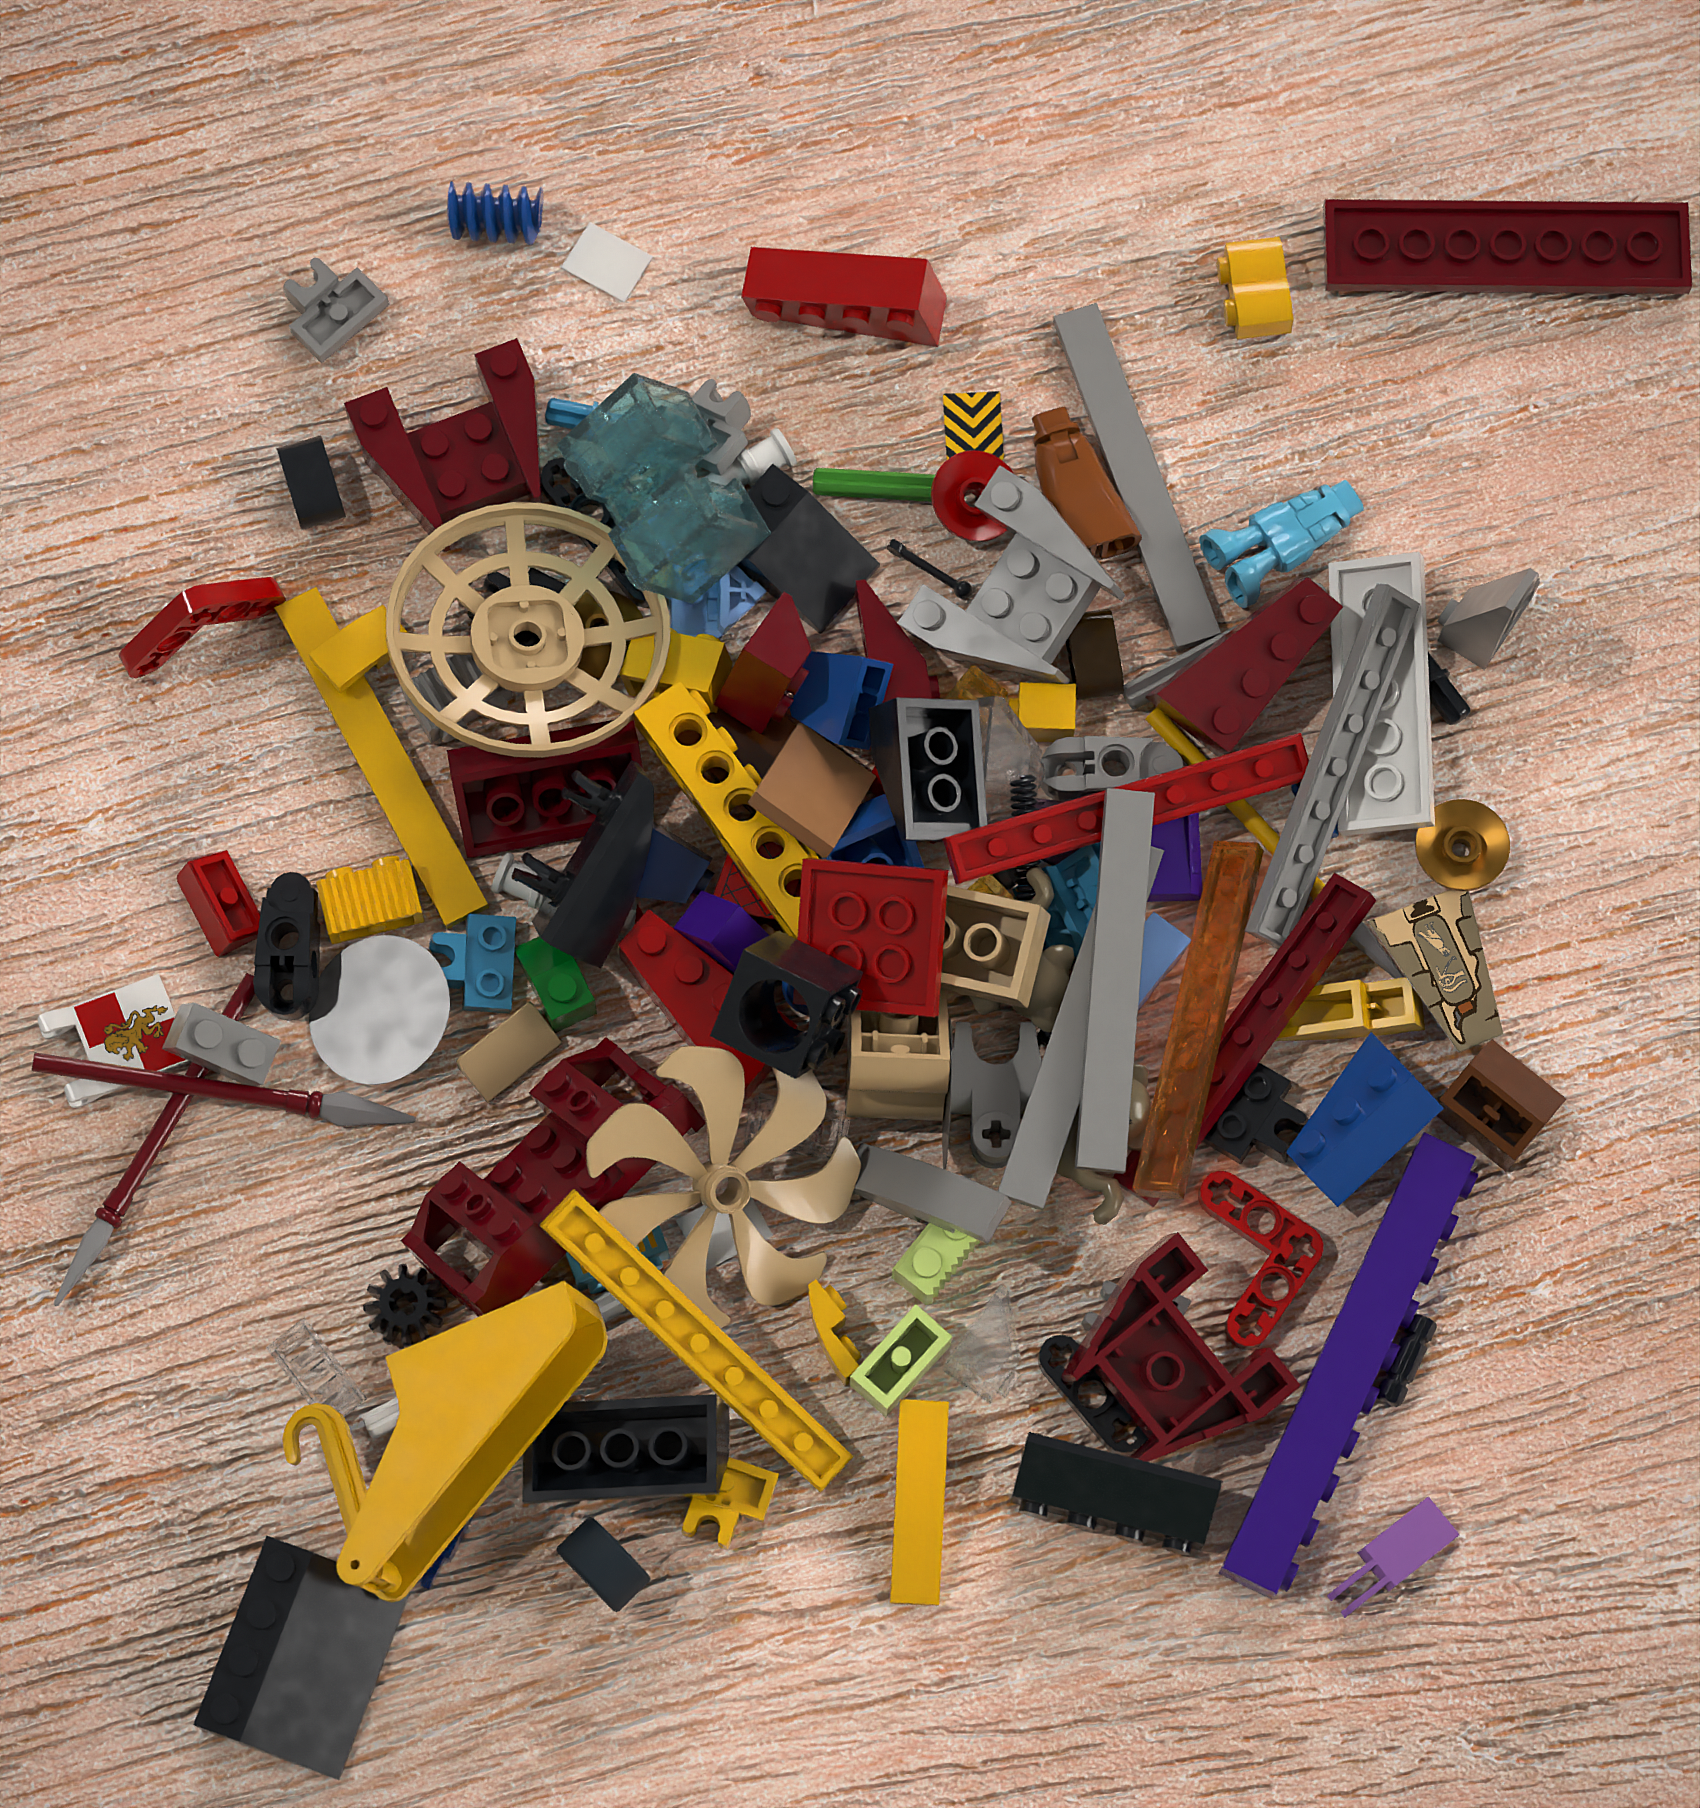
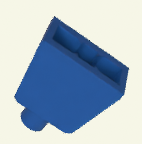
M811 651L803 665V668L808 670L809 674L799 691L793 696L794 701L790 707L791 716L833 743L870 750L868 708L883 703L894 664L861 656Z

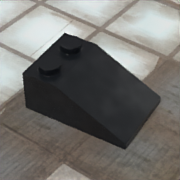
M774 464L765 471L713 531L714 551L722 553L726 550L731 555L730 559L752 581H757L775 599L778 600L783 592L791 595L799 617L820 634L854 597L855 581L865 579L867 582L880 567V563L805 488Z
M896 697L868 708L871 755L901 841L943 842L942 838L988 825L979 700Z

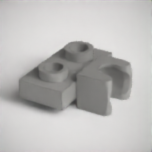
M312 258L310 265L314 270L313 276L316 283L311 287L305 288L296 281L288 279L284 283V293L289 302L302 314L289 325L291 333L322 364L390 304L388 297L358 267L339 281L338 276L321 259Z
M708 379L690 399L692 407L673 399L647 429L646 434L651 444L722 476L748 444L745 433L741 430L750 420L751 411L745 396L740 391L733 392L723 401L716 390L717 384L715 380Z

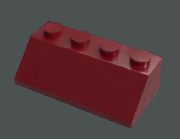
M614 720L549 731L551 743L568 741L595 732ZM631 720L620 731L596 745L573 753L556 756L513 757L488 752L475 746L447 750L466 857H478L584 837L595 820L596 815L572 801L562 798V790L564 786H567L574 790L588 793L574 782L571 777L575 770L580 771L584 776L611 791L631 760L637 762L643 769L634 720ZM530 735L500 740L514 744H531Z

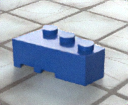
M1370 1032L1286 1153L1309 1179L1339 1207L1444 1108L1381 1041Z

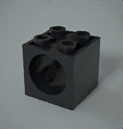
M777 931L743 950L710 1036L796 1079L811 1069L816 1070L822 1062L828 1058L833 1059L838 1054L845 1039V1033L840 1030L846 1015L851 1016L862 997V990L858 988L864 972L781 931ZM780 980L790 984L804 998L809 1011V1027L807 1031L803 1032L791 1027L779 1014L774 1001L776 981Z

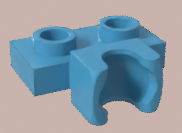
M468 914L466 934L437 932L431 935L429 941L430 951L444 954L451 961V965L441 967L447 979L448 987L451 989H461L463 987L462 1010L510 1014L512 1010L516 917Z

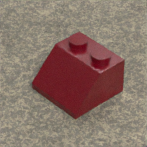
M783 592L742 649L713 704L759 734L763 733L772 719L778 723L782 721L794 701L793 698L788 696V693L795 696L809 674V671L803 668V665L812 649L791 595Z

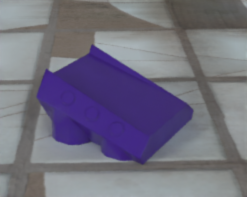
M1199 812L1152 826L1151 846L1164 850L1147 902L1198 901L1202 899Z

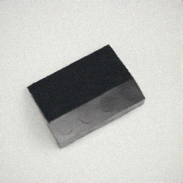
M266 1536L193 1725L202 1731L340 1781L411 1592L398 1602L384 1601L374 1593L359 1586L349 1585L340 1579L337 1573L336 1561Z

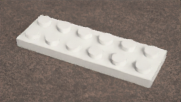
M1411 552L1328 563L1330 596L1344 606L1331 622L1333 697L1377 583L1389 584L1420 603L1340 813L1338 832L1342 836L1434 827L1435 813L1424 557L1420 552Z

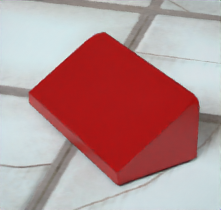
M225 850L188 861L178 873L176 879L214 954L217 957L228 954L257 939L260 912L228 851Z

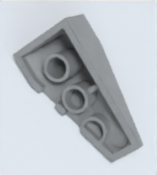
M1528 568L1470 588L1460 602L1452 598L1437 621L1443 625L1437 641L1485 670L1532 600L1540 584L1539 574L1533 569Z

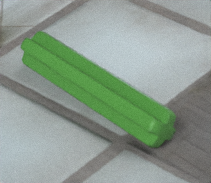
M816 468L813 473L812 489L814 494L825 496L931 502V486L935 474Z

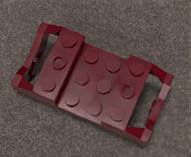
M607 1037L594 1048L562 1059L552 1070L547 1072L542 1080L529 1092L547 1116L502 1161L497 1163L484 1179L480 1178L459 1161L425 1195L411 1230L400 1240L418 1262L435 1279L439 1280L441 1285L457 1301L466 1306L469 1311H473L477 1317L520 1300L567 1253L539 1225L573 1189L599 1212L609 1202L621 1199L658 1162L648 1158L628 1157L617 1161L596 1178H592L588 1174L586 1156L588 1141L617 1109L624 1106V1104L601 1088L609 1078L617 1073L642 1098L641 1100L644 1104L650 1105L660 1112L678 1130L682 1137L686 1133L688 1135L696 1134L706 1124L684 1093L671 1084L668 1086L664 1085L642 1069L618 1045ZM456 1231L489 1258V1261L473 1282L462 1270L457 1273L435 1253Z

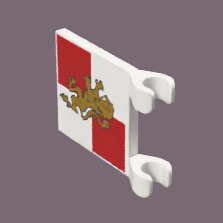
M159 974L73 1006L45 1012L38 1017L39 1028L45 1039L58 1037L76 1027L89 1061L167 1072L191 1063V1061L162 1049L175 1019V1013ZM79 1079L66 1084L64 1091L69 1105L72 1108H79L103 1095L127 1086Z

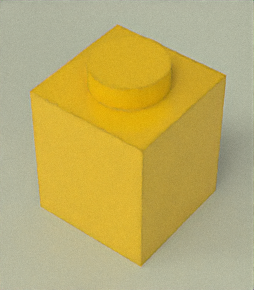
M1020 682L1017 698L1009 697L1008 726H1017L1016 741L1054 742L1057 739L1074 737L1076 684Z

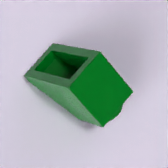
M540 937L515 947L516 957L550 1027L555 1033L597 1014L593 995L574 957L549 945Z

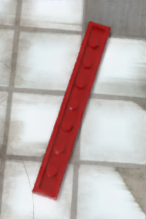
M1297 733L1114 788L1155 793L1152 826L1299 783L1303 779L1309 759L1302 735ZM1106 790L942 838L955 884L1101 842Z

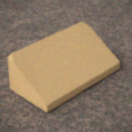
M529 1001L460 1056L456 1063L458 1069L489 1104L562 1045V1042L537 1008Z

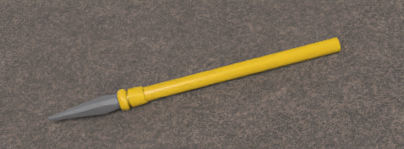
M1154 709L1146 717L1145 720L1171 748L1179 753L1182 760L1188 766L1208 760L1160 709ZM1245 799L1225 804L1273 856L1280 836ZM1316 877L1310 892L1312 901L1315 900L1325 886L1318 877ZM1361 922L1349 938V941L1394 979L1402 978L1403 975L1365 923Z

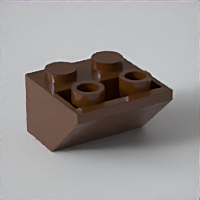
M1491 1039L1438 1100L1444 1109L1436 1116L1507 1172L1566 1101V1098Z

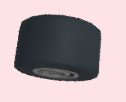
M593 1517L586 1518L557 1547V1552L563 1560L614 1612L620 1611L650 1581L646 1571Z

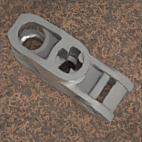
M956 1022L952 1050L950 1114L970 1115V1147L972 1155L978 1163L987 1168L997 1169L1007 1165L1020 1127V1115L1025 1113L1042 1062L1036 1028L1032 1022H1021L1017 1053L1006 1063L997 1065L986 1063L975 1053L972 1044L970 1022ZM990 1132L999 1133V1138L1002 1140L1000 1148H992L991 1141L989 1140Z

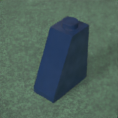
M653 822L650 850L636 897L686 903L692 893L698 896L701 891H704L715 873L707 869L713 857Z

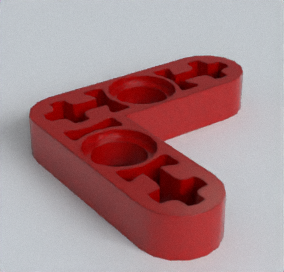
M274 577L193 586L178 594L120 651L119 658L129 677H143L164 665L204 625L263 618L275 612L274 607L284 603L286 598Z
M1216 1171L1210 1173L1203 1180L1198 1191V1201L1201 1208L1208 1215L1269 1255L1230 1312L1225 1323V1334L1228 1341L1234 1347L1241 1350H1252L1259 1347L1266 1340L1319 1262L1324 1251L1323 1240L1314 1228L1234 1174L1227 1171ZM1223 1183L1227 1184L1230 1187L1228 1196L1238 1204H1240L1243 1195L1251 1199L1243 1207L1238 1220L1230 1216L1236 1209L1234 1205L1225 1200L1221 1201L1219 1205L1211 1201L1213 1192L1208 1189L1210 1185L1219 1188ZM1255 1209L1267 1210L1274 1219L1273 1229L1265 1234L1253 1232L1247 1223L1248 1214ZM1304 1237L1311 1242L1308 1250L1313 1256L1311 1258L1307 1255L1301 1256L1294 1266L1293 1271L1302 1274L1298 1279L1287 1267L1275 1264L1274 1260L1279 1258L1285 1264L1294 1249L1288 1242L1290 1240L1299 1242ZM1278 1275L1286 1281L1288 1292L1283 1299L1270 1300L1263 1295L1261 1281L1266 1276ZM1252 1297L1260 1307L1275 1312V1315L1270 1318L1264 1311L1255 1325L1256 1330L1260 1334L1256 1336L1250 1333L1246 1338H1243L1238 1334L1240 1325L1235 1322V1319L1238 1317L1241 1320H1246L1256 1306L1247 1302L1248 1298Z

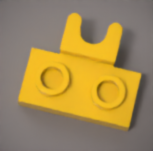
M729 1457L719 1494L686 1496L692 1500L681 1533L686 1537H693L700 1523L706 1520H713L720 1526L717 1537L718 1546L724 1550L729 1549L739 1521V1515L762 1523L764 1522L779 1474Z

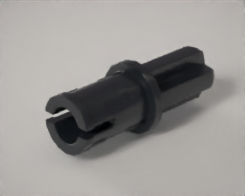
M1428 652L1430 701L1447 724L1456 725L1470 714V707L1447 678L1450 674L1448 669H1441Z

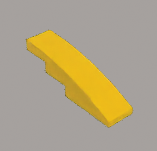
M900 1399L890 1590L891 1604L939 1606L949 1402Z

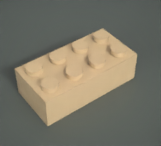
M947 885L940 989L1028 1009L1051 915L1041 905Z

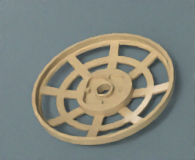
M512 502L486 506L462 514L438 527L416 546L402 564L391 588L386 609V643L392 668L402 689L417 709L438 728L464 743L488 752L513 757H549L573 753L596 745L620 731L635 718L633 712L650 700L664 673L670 645V615L664 592L652 568L638 550L618 532L590 516L569 508L544 503ZM524 525H541L565 530L591 541L597 545V548L582 567L555 555L526 551ZM505 526L507 553L481 559L463 569L459 574H456L437 556L447 546L468 535L489 528ZM613 557L627 569L638 583L649 605L651 617L623 622L622 614L614 598L597 579ZM528 568L552 571L569 578L570 581L558 594L544 587L530 585ZM424 569L444 588L432 609L428 635L400 632V619L405 599L414 580ZM509 569L511 587L499 590L487 599H484L469 586L485 575ZM586 591L601 607L608 621V626L583 628L581 618L573 606ZM455 600L459 601L475 615L471 625L470 636H442L445 617ZM530 631L535 633L540 641L534 646L527 647L520 645L514 637L519 632ZM654 635L655 649L651 668L636 698L632 699L611 688L623 665L626 641ZM611 644L609 663L599 681L577 667L582 657L583 648ZM402 651L430 654L432 664L440 680L456 699L438 712L424 699L414 685L405 666ZM445 655H472L477 667L483 674L466 689L452 673ZM563 682L585 694L581 699L566 707L549 712L545 711L543 691L552 689ZM498 686L510 691L520 692L524 695L526 713L502 710L483 702V700ZM598 702L620 713L614 721L595 732L572 740L551 743L548 725L558 724L575 718ZM473 710L477 714L499 723L528 726L531 744H514L490 739L466 730L456 723Z

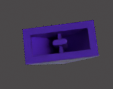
M704 891L699 893L673 927L695 946L733 973H735L743 950L769 936L740 905Z

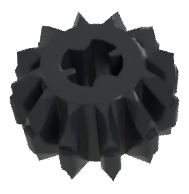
M400 1264L398 1279L393 1280L387 1270H383L380 1272V1276L386 1286L384 1288L375 1284L368 1286V1293L378 1299V1301L365 1303L363 1310L366 1314L378 1315L369 1323L373 1333L386 1328L383 1340L388 1345H391L396 1340L398 1334L401 1333L403 1346L407 1348L413 1344L412 1333L418 1332L422 1341L430 1338V1334L425 1328L426 1324L436 1328L443 1326V1319L432 1311L446 1309L447 1301L442 1297H433L442 1289L439 1280H432L424 1284L428 1274L425 1268L420 1267L416 1270L412 1279H410L407 1265ZM401 1297H405L409 1302L415 1299L418 1300V1302L412 1303L415 1311L410 1315H406L402 1310L394 1313L393 1310L399 1309L396 1301Z

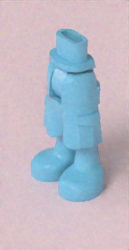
M1343 480L1331 488L1327 484H1323L1318 490L1301 493L1286 502L1273 503L1249 516V525L1246 528L1231 532L1222 529H1211L1200 536L1199 543L1207 562L1216 570H1221L1230 565L1240 554L1256 544L1266 548L1250 558L1238 561L1228 567L1225 572V584L1231 598L1239 607L1247 608L1257 602L1260 595V582L1270 570L1274 569L1281 573H1287L1303 562H1306L1313 555L1314 550L1333 538L1341 529L1348 527L1351 523L1350 518L1364 511V506L1348 481Z

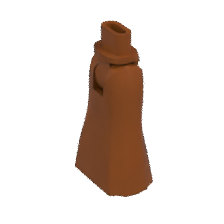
M1066 407L1055 408L1033 416L1032 422L1037 433L1033 437V443L1036 447L1035 468L1042 494L1053 504L1094 557L1096 548L1101 559H1108L1131 551L1140 543L1142 536L1128 509L1109 480L1097 453L1087 438L1080 432L1078 423L1071 422Z

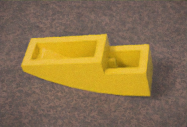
M1406 977L1368 983L1358 979L1314 986L1275 1041L1368 1037L1370 1032L1375 1036L1422 1031L1425 1030L1423 1001Z

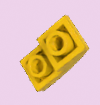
M384 605L371 610L348 624L309 653L312 663L340 694L374 666L379 670L390 661L386 643L387 608ZM400 624V632L408 633L407 630Z
M815 1279L808 1284L809 1308L813 1326L828 1362L843 1385L846 1386L850 1383L852 1373L860 1366L857 1361L862 1356L845 1334L840 1338H837L834 1334L845 1326L846 1316L842 1311L847 1308L846 1303L830 1284L823 1288Z

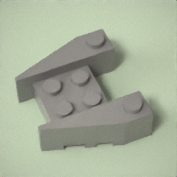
M999 466L974 505L987 518L1015 534L966 611L922 584L897 624L912 636L949 659L962 662L968 661L985 665L988 668L1015 672L1056 684H1068L1070 679L1059 669L1051 665L1100 588L1121 601L1125 594L1041 491L1002 466Z

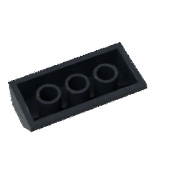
M717 1394L565 1402L523 1453L522 1502L531 1504L719 1494L729 1459V1406Z
M1028 1432L1010 1503L1020 1505L1018 1512L1027 1516L1047 1519L1049 1512L1067 1517L1066 1524L1078 1529L1095 1531L1097 1524L1115 1529L1114 1536L1125 1541L1143 1543L1144 1537L1163 1541L1162 1549L1181 1555H1191L1192 1549L1200 1551L1205 1545L1222 1481Z

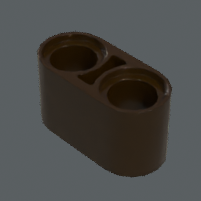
M1111 609L1085 612L1065 642L1072 684H1076V700L1124 694L1122 665Z

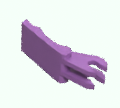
M1428 1496L1362 1548L1357 1554L1366 1564L1335 1588L1327 1597L1331 1601L1334 1600L1371 1570L1379 1581L1340 1612L1345 1618L1383 1587L1388 1592L1460 1534Z

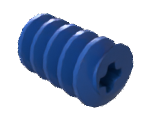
M450 182L447 201V221L453 239L460 240L467 227L472 241H478L483 230L486 229L490 242L496 243L502 230H504L509 244H514L517 241L520 231H522L527 245L534 244L542 224V187L539 188L535 199L530 200L526 186H521L517 198L513 199L508 185H503L499 196L493 197L490 184L485 183L480 196H475L471 182L466 183L462 195H457L454 182Z

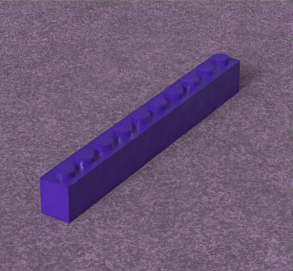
M1425 1132L1419 1138L1218 1574L1270 1599L1277 1594L1279 1589L1288 1592L1300 1566L1292 1562L1298 1546L1301 1544L1308 1548L1320 1523L1319 1520L1312 1517L1319 1500L1328 1503L1340 1479L1339 1476L1332 1473L1340 1456L1346 1459L1350 1457L1360 1433L1352 1429L1360 1412L1367 1416L1369 1415L1380 1389L1372 1386L1378 1371L1382 1369L1388 1372L1397 1355L1400 1345L1392 1342L1400 1325L1408 1329L1420 1302L1412 1299L1419 1282L1425 1285L1429 1284L1438 1265L1439 1259L1432 1256L1437 1242L1440 1239L1447 1243L1455 1228L1459 1216L1451 1213L1458 1197L1467 1200L1476 1182L1478 1173L1471 1171L1476 1156Z

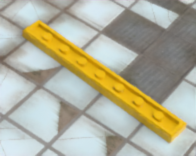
M317 587L274 607L446 929L467 920L468 914H478L488 909L489 906L365 676L360 677L340 694L310 660L309 653L340 631Z
M573 1189L539 1225L820 1493L854 1457L577 1191Z

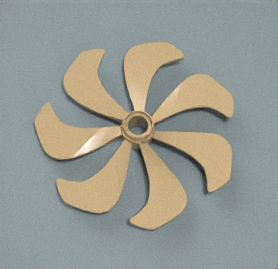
M681 1046L674 1050L656 1069V1074L660 1077L684 1082L696 1093L705 1116L710 1161L702 1164L678 1130L660 1112L650 1105L634 1102L617 1109L590 1138L586 1151L587 1169L590 1177L596 1178L605 1169L623 1158L640 1157L662 1162L693 1178V1191L626 1197L609 1202L599 1213L636 1248L648 1233L677 1213L698 1202L707 1206L705 1212L662 1274L719 1328H722L730 1322V1318L721 1312L709 1299L705 1275L708 1248L717 1212L729 1214L739 1265L750 1296L763 1305L774 1306L806 1293L809 1283L815 1279L817 1281L820 1280L826 1265L827 1254L824 1251H820L801 1258H791L783 1255L762 1237L743 1211V1208L749 1202L750 1197L794 1218L816 1224L830 1223L838 1219L848 1207L859 1176L861 1162L849 1139L841 1136L825 1167L815 1173L786 1180L748 1179L745 1175L746 1173L794 1148L819 1127L825 1116L827 1105L823 1089L812 1070L794 1079L772 1068L779 1089L774 1107L756 1135L736 1155L731 1163H728L744 1100L745 1081L743 1067L738 1058L725 1049ZM727 1177L728 1185L726 1190L716 1197L715 1191L718 1183Z

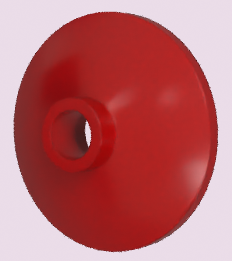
M970 450L950 457L937 470L931 486V502L938 520L950 533L963 540L985 542L993 540L1007 531V529L987 518L977 507H970L965 502L966 493H972L977 499L979 498L999 466L1014 474L1003 460L988 452Z

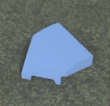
M672 548L670 552V628L680 634L694 637L697 634H708L720 639L767 591L757 581L753 582L730 559L731 555L726 550L720 553L714 550Z

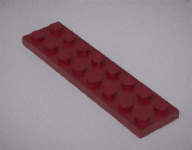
M1325 199L1323 204L1325 291L1689 294L1692 289L1688 202Z

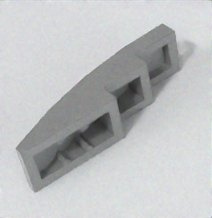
M861 1143L856 1151L861 1167L853 1193L916 1222H920L922 1219L951 1233L957 1230L988 1244L1012 1203L1008 1196L932 1164Z

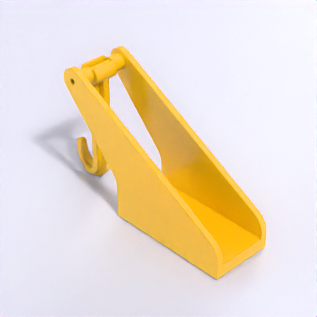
M562 1281L386 1356V1362L398 1399L399 1416L368 1490L349 1426L340 1412L329 1405L314 1403L305 1405L291 1416L286 1423L282 1436L283 1450L288 1463L296 1466L301 1462L299 1435L303 1428L313 1425L316 1427L347 1534L336 1564L340 1579L349 1585L359 1586L374 1593L380 1599L387 1602H398L407 1596L605 1354L608 1343L607 1331L597 1303L565 1281Z

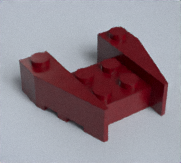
M518 338L474 354L477 373L489 403L412 432L406 433L388 387L344 403L350 427L365 464L375 475L377 474L383 480L396 499L402 505H405L420 522L428 535L452 519L486 506L505 504L528 495L531 503H543L535 380ZM450 545L447 546V547H446L444 550H442V551H443V552L449 551V550H450Z
M1179 1232L1165 1235L1128 1266L1061 1375L1065 1382L1077 1381L1091 1368L1096 1372L1149 1438L1145 1444L1129 1456L1130 1458L1146 1462L1158 1459L1204 1439L1217 1436L1245 1423L1263 1418L1301 1386L1271 1347L1256 1349L1228 1372L1172 1301L1209 1271Z

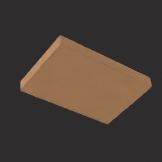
M799 722L747 803L826 859L836 846L876 776L809 727Z

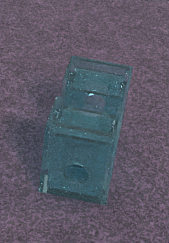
M633 373L556 444L566 460L564 468L567 473L579 483L587 498L604 503L617 526L608 535L627 567L625 570L627 578L641 591L646 590L664 595L668 599L674 598L693 604L772 534L739 479L734 478L724 486L709 481L706 477H697L698 473L694 466L718 445V442L688 391Z

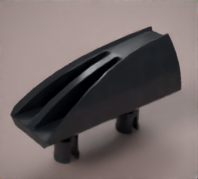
M632 760L611 791L584 776L578 770L571 774L574 782L588 793L564 786L561 797L596 815V818L562 872L557 871L526 852L521 857L524 864L538 875L514 868L511 876L514 881H519L547 897L532 920L539 937L558 950L598 968H602L631 911L643 878L651 844L654 821V787L641 766Z

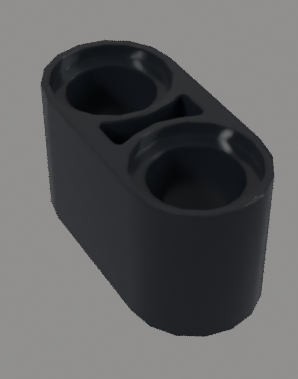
M321 435L276 448L301 530L346 517Z

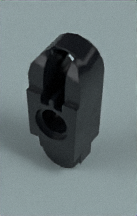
M295 872L283 873L277 877L272 883L271 888H267L266 898L262 897L253 978L254 991L261 1004L278 1019L287 1021L300 1019L307 1015L315 1006L319 994L320 923L317 921L318 892L312 887L306 877ZM292 932L299 933L298 941L292 948L286 950L279 949L280 941L286 934ZM288 984H293V1000H284L281 995L282 989Z

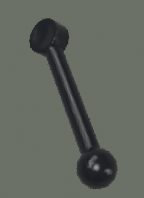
M892 539L887 545V550L896 557L906 559L954 589V593L958 598L964 599L971 595L972 587L969 582L955 580L907 550L901 542Z

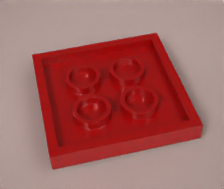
M815 858L802 859L797 940L864 972L858 988L862 990V997L855 1010L928 1017L939 1015L948 870ZM794 988L793 1004L807 1005L802 995Z

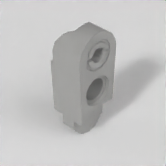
M1065 737L1057 739L1047 747L1040 761L1038 779L1040 787L1048 797L1058 802H1067L1104 791L1107 788L1118 787L1182 768L1183 762L1175 749L1166 746V742H1153V738ZM1108 761H1118L1124 765L1127 772L1118 777L1110 776L1103 770L1102 765ZM1066 766L1071 768L1075 775L1057 776V772Z

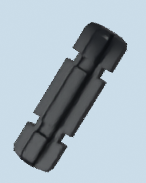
M1415 1314L1408 1329H1405L1404 1332L1407 1336L1401 1338L1398 1344L1400 1347L1389 1371L1386 1372L1389 1376L1385 1380L1382 1379L1379 1386L1380 1391L1377 1398L1383 1403L1394 1407L1400 1406L1403 1403L1409 1390L1406 1385L1412 1383L1426 1353L1427 1347L1425 1343L1431 1342L1437 1328V1324L1430 1318Z

